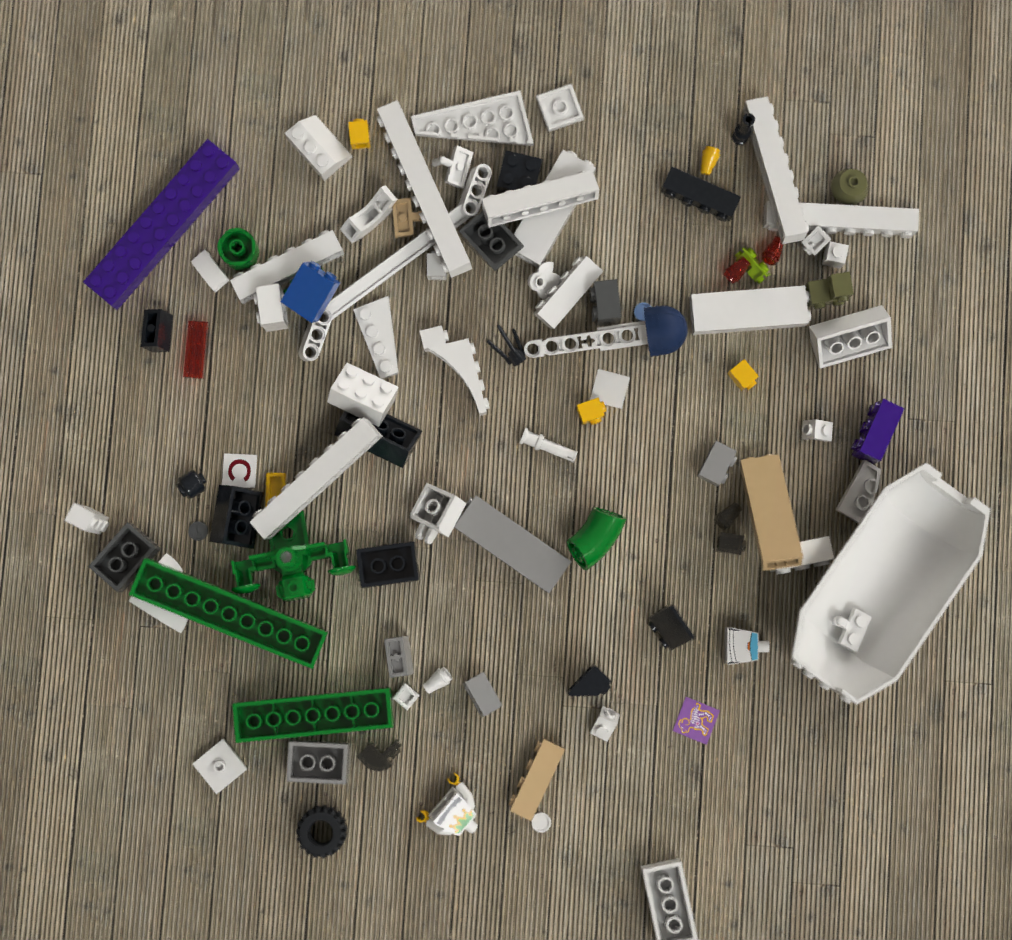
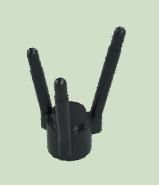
M498 324V330L511 349L507 353L509 357L490 340L486 342L506 360L508 365L512 364L516 367L527 359L519 337L513 328L512 333L518 348H514L508 336Z

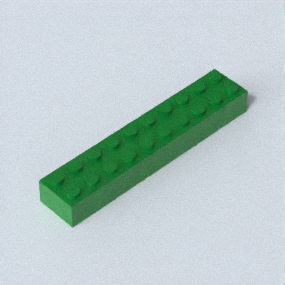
M144 558L129 592V595L311 669L315 665L328 634V631L149 558Z

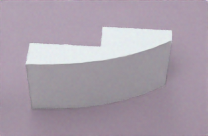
M205 249L191 261L214 292H217L230 281L222 268L216 264L212 256Z

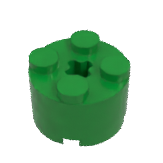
M231 228L218 240V253L228 267L234 270H246L256 264L259 256V247L253 236L246 230ZM241 246L242 249L236 252L235 250H238V247Z

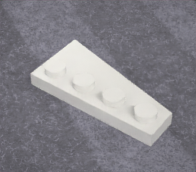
M389 296L353 309L379 377L386 379L399 374Z

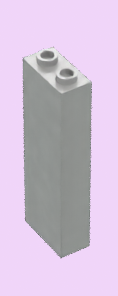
M475 496L474 499L470 497L465 505L467 509L460 515L454 528L549 594L571 561L478 496Z

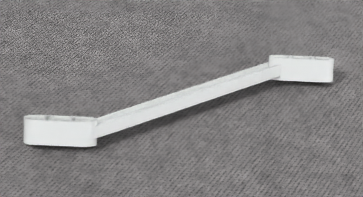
M480 164L471 169L458 206L449 212L455 229L476 215L480 209L482 198H484L492 174L491 168L487 164ZM478 170L483 172V178L479 177ZM472 187L476 188L477 195L472 193ZM466 204L471 207L470 213L466 211ZM424 230L332 298L323 312L325 315L324 322L319 320L314 323H308L298 352L299 357L303 361H313L318 358L330 323L334 318L435 244L434 239L430 240L427 231ZM313 330H316L319 333V338L317 340L313 339L312 337ZM308 347L313 352L310 358L305 354V350Z

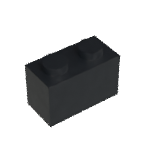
M162 309L144 310L140 347L153 353L169 352L173 315Z

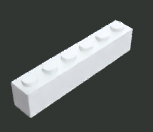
M593 170L581 171L578 174L562 176L556 180H547L540 184L524 186L521 189L508 190L498 195H489L486 198H482V209L488 228L597 200L599 198V187Z
M325 230L318 235L319 237L313 240L311 238L307 239L296 248L290 247L286 249L285 253L280 256L274 255L268 258V262L264 264H255L250 268L251 270L235 274L230 282L242 304L254 299L253 294L256 293V287L273 284L281 286L292 280L303 262L314 261L321 266L344 255L333 230Z

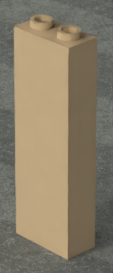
M767 454L763 457H747L740 461V473L762 571L801 566L803 554L779 454Z

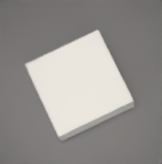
M404 683L393 699L408 710L420 695Z

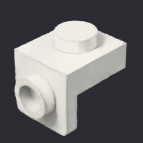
M817 419L804 420L802 424V439L832 441L833 422Z
M602 706L590 734L608 742L620 715L613 709Z

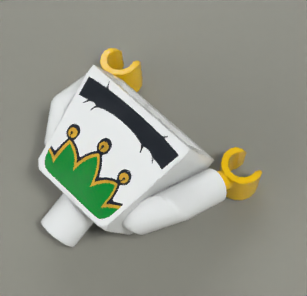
M453 773L457 777L456 782H451L448 778V782L451 785H455L456 788L452 786L430 814L426 810H421L420 812L425 816L424 820L418 816L416 817L419 823L425 822L426 826L438 835H452L454 833L459 836L464 830L473 833L478 827V824L473 821L476 813L474 812L475 803L472 793L463 782L460 783V777L456 773Z

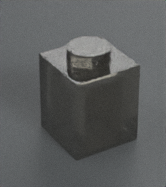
M720 532L718 533L716 552L739 556L742 552H745L746 540H743V535Z

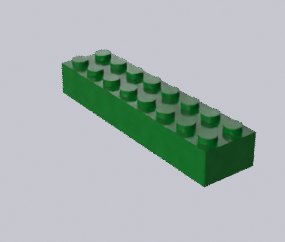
M391 687L245 701L232 704L235 743L394 727Z

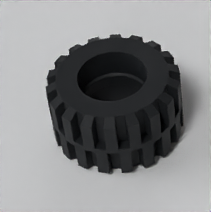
M327 805L316 806L301 817L297 824L296 834H298V837L296 839L301 844L300 848L306 850V854H312L315 858L318 856L326 858V856L333 855L341 848L347 837L348 827L345 824V817L341 816L339 810L337 812L334 810V807H327ZM323 820L331 825L333 829L331 840L319 842L314 839L311 833V826L314 822Z

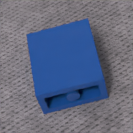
M314 261L301 264L280 301L311 323L319 321L341 283L336 280L337 277L334 274L324 272L320 269L321 266Z

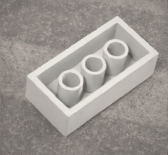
M676 858L641 866L656 940H698L681 860Z

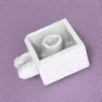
M426 483L410 513V518L420 524L415 533V538L418 540L424 539V542L429 545L433 543L438 533L449 538L466 503L457 496Z

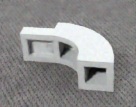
M386 185L380 187L371 201L358 213L349 217L340 230L351 243L356 242L372 231L393 210L391 207L398 199Z

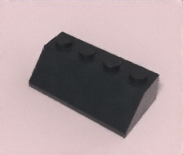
M345 411L339 419L334 435L338 437L343 432H348L352 428L353 422L359 419V417ZM386 414L379 427L373 424L383 437L367 451L403 468L410 458L422 434V430Z

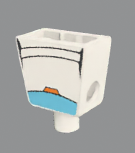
M725 627L724 664L731 665L757 661L758 652H769V641H758L759 635L757 632Z

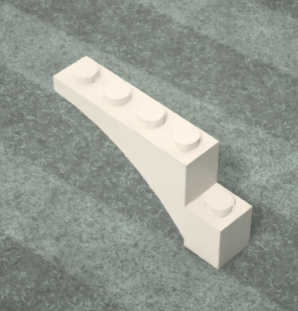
M442 325L420 330L424 351H429L443 360L459 375L476 403L479 416L486 415V409H490L488 399L483 398L482 391L485 390L483 379L479 380L477 373L481 371L478 361L474 362L473 354H476L474 343H470L469 338L446 344V341H449L447 330L442 329Z

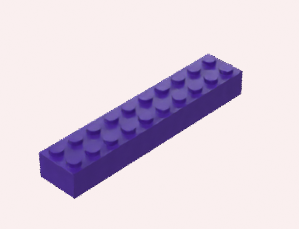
M207 139L87 276L83 283L118 310L240 170L238 164Z

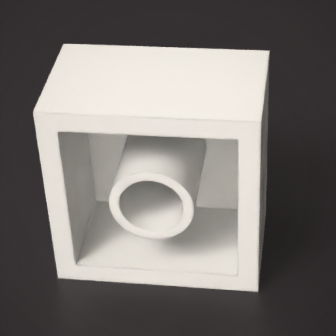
M273 284L256 287V293L253 296L255 305L259 308V312H256V318L260 326L266 332L289 329L286 305L280 302L284 296L281 286Z

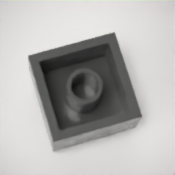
M617 279L594 281L593 287L590 288L589 292L590 303H594L591 310L592 322L596 321V327L619 324L622 316Z

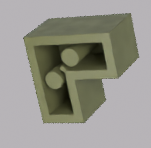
M850 272L831 274L827 279L809 281L805 285L806 291L809 292L808 308L822 309L829 304L841 306L854 294Z

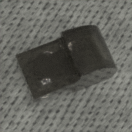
M396 739L382 752L371 742L356 757L370 770L384 771L393 765L388 758L394 759L401 752L399 748L402 744Z

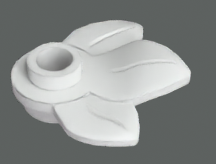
M553 262L542 263L539 265L537 272L528 277V286L533 291H537L538 296L543 300L549 296L547 294L554 285L557 287L561 282L560 276L553 273Z

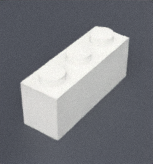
M73 503L65 518L66 522L83 531L95 534L105 532L109 525V517L88 506Z

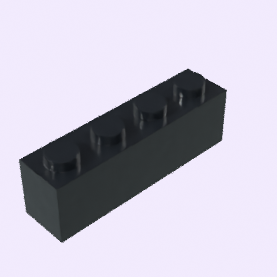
M671 167L661 190L667 198L681 200L682 204L689 207H697L704 214H713L718 220L723 222H730L741 198L739 195L674 167Z

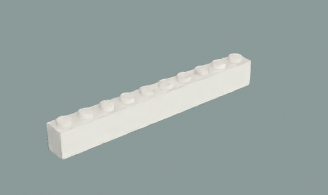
M398 100L378 108L379 116L376 117L380 127L384 126L386 130L383 134L387 143H392L393 148L390 150L394 159L398 158L400 164L397 166L401 175L405 174L407 177L405 184L408 191L412 190L415 195L412 197L415 207H420L422 211L419 215L423 224L427 223L429 227L426 231L430 240H435L436 245L433 246L437 256H442L443 258L441 265L444 272H449L452 278L471 270L470 260Z

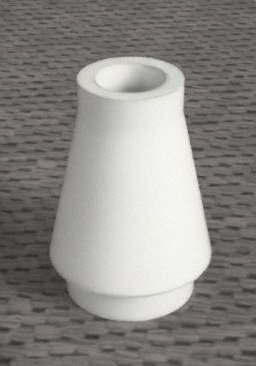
M445 667L438 668L428 681L423 684V687L430 694L450 684L453 678Z

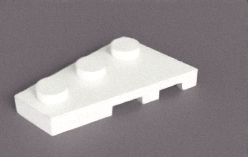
M862 460L835 510L859 524L874 502L881 469L866 460Z

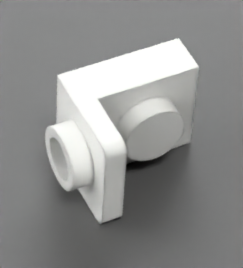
M817 226L802 241L804 244L802 248L809 255L813 254L815 256L832 238L820 226Z

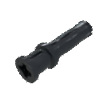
M748 113V116L745 114L741 123L736 126L732 134V140L735 144L744 145L748 141L752 125L755 122L753 114Z

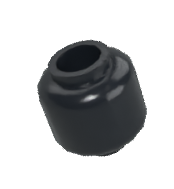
M191 470L178 478L176 486L183 497L187 496V498L191 499L205 491L204 484L206 480L202 473L197 474L194 470Z

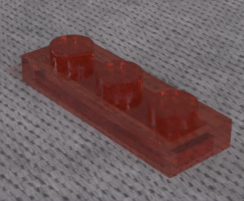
M188 321L184 378L204 379L208 322Z

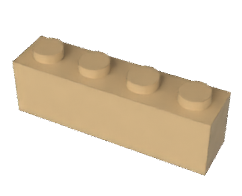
M543 738L542 742L538 740L534 748L536 755L534 759H529L525 767L528 770L525 777L521 776L517 784L519 791L517 795H512L508 803L511 806V812L529 821H532L565 751L564 747Z

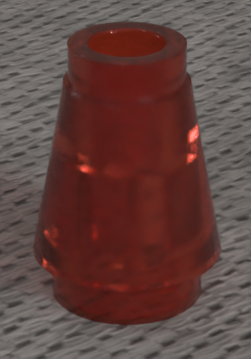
M775 236L762 253V261L771 266L776 265L781 257L784 244L781 243L779 236Z
M742 257L727 267L723 275L734 284L739 282L751 264Z

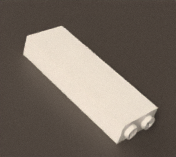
M562 150L545 181L556 180L562 176L575 175L581 171L593 170L595 174L596 168L592 162L577 158L578 156L574 152ZM576 205L522 219L514 235L524 247L515 256L538 268L545 261Z
M805 286L691 294L689 303L692 335L805 327L811 321V311L807 308L809 292L806 291Z

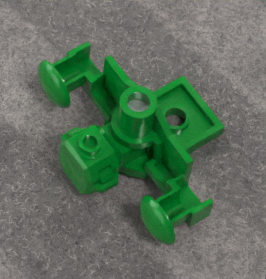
M301 511L269 540L270 552L250 555L248 560L231 561L232 572L235 575L237 587L232 588V591L238 594L256 591L260 588L261 584L253 583L252 573L275 569L283 575L276 586L277 597L284 601L305 599L311 597L312 593L316 590L314 579L304 574L313 561L331 558L333 569L327 572L334 576L349 574L356 569V566H349L347 555L350 553L346 539L343 542L328 545L325 542L310 544L305 513ZM287 528L293 530V536L289 539L283 537V531Z

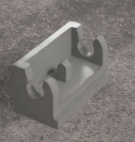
M409 636L384 639L389 678L414 674Z
M484 672L462 683L481 717H485L502 707Z

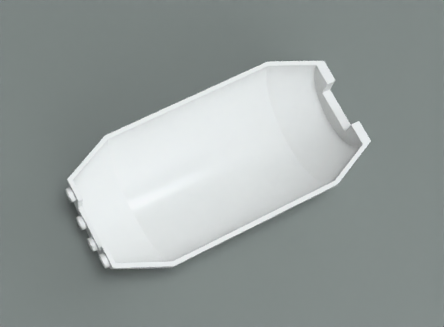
M928 463L921 465L882 489L798 611L791 664L800 670L803 669L802 673L811 680L814 677L820 681L818 685L827 691L832 689L840 695L839 698L847 704H850V702L858 704L900 678L982 557L991 509L975 497L967 498L940 479L942 473ZM852 608H856L872 617L857 652H853L838 644L843 629L832 624L835 616L838 618L841 616L848 620Z

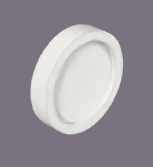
M536 813L531 821L532 827L537 832H546L551 826V819L546 813Z

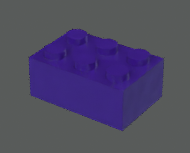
M885 399L875 402L874 405L871 404L866 414L869 417L866 422L862 423L859 429L860 437L855 439L851 449L853 452L851 455L858 459L866 460L871 464L880 462L905 408Z

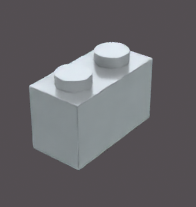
M715 441L697 477L715 486H719L720 483L724 484L729 475L726 473L729 466L733 467L737 460L735 456L737 451Z

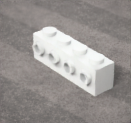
M588 256L578 257L572 263L573 268L569 272L566 271L560 277L561 282L557 287L554 285L547 294L549 296L545 301L541 300L536 305V311L533 314L550 329H554L603 272Z

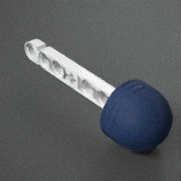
M644 307L645 321L597 327V331L549 337L544 341L543 339L530 340L526 343L524 352L528 357L536 358L543 357L545 354L557 355L600 348V351L648 344L650 357L670 354L678 350L686 340L688 327L684 316L673 307ZM634 328H638V337H639V339H637V340L635 339V338H636V332H635ZM624 330L632 332L633 337L631 340L626 341L622 338ZM611 333L614 336L613 342H604L603 335ZM588 335L591 339L595 340L591 346H588V343H582V347L579 348V336H581V340H586ZM568 338H572L576 342V346L572 349L567 348L565 345V341ZM554 341L557 344V349L549 351L546 347L547 342ZM529 344H536L538 346L536 354L528 352Z

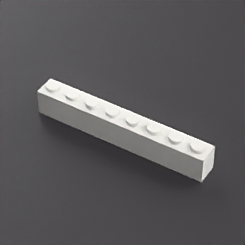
M768 96L747 100L743 112L744 115L747 114L748 116V113H751L755 117L750 136L781 243L787 244L802 241L809 232V225L807 221H804L803 205L799 204L798 188L794 187L793 184L794 175L788 167L789 159L787 153H784L783 138L778 133V121L774 120L773 104L769 103Z
M767 201L764 205L763 228H768L770 231H778L770 202ZM799 202V204L803 205L804 221H807L809 225L808 233H811L817 226H820L827 234L844 232L845 235L863 233L864 236L882 234L883 237L900 235L902 238H911L918 232L919 209Z
M359 418L351 425L352 428L348 432L345 431L337 438L338 441L334 445L327 446L320 458L316 457L313 459L306 471L302 470L295 476L296 480L294 482L286 484L281 489V494L277 497H272L263 510L260 509L254 513L250 523L264 540H270L383 437L368 419Z

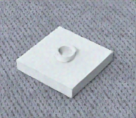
M572 84L536 96L548 132L584 120Z
M224 738L193 763L194 767L216 794L248 769Z

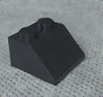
M592 664L566 692L569 696L605 695L610 690L611 686L609 684L612 681Z

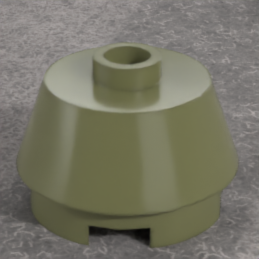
M847 168L839 171L834 176L831 190L834 198L844 205H855L865 199L868 194L869 184L866 176L861 171Z

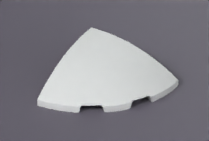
M166 553L160 559L159 563L183 572L182 567L169 554ZM131 597L129 600L132 604L179 633L183 632L188 622L187 618L135 597Z

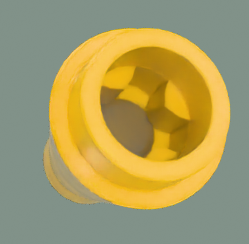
M706 146L705 150H702L700 173L711 175L720 157L719 149Z

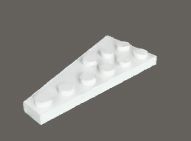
M520 90L411 116L415 136L534 145Z

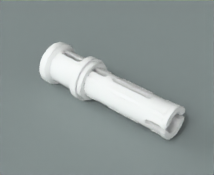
M525 428L519 444L524 443L534 447V450L541 449L572 463L574 462L578 451L545 439L543 434L538 435Z

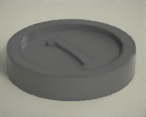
M194 522L189 527V536L193 540L201 541L207 537L208 527L203 522Z

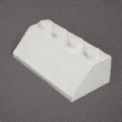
M882 305L809 326L810 341L820 369L892 348L891 317Z

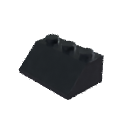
M219 485L209 542L254 549L257 530L251 525L250 521L253 519L254 513L261 509L264 492Z

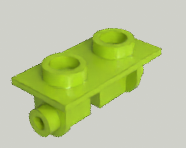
M743 247V253L739 251L735 254L736 261L743 269L750 265L752 268L747 273L754 282L760 284L765 280L764 275L766 277L770 276L768 272L770 269L763 261L760 263L756 259L757 254L751 247Z

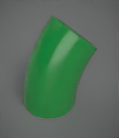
M592 507L583 526L566 541L570 554L583 570L587 571L593 567L612 548L627 518L606 509Z

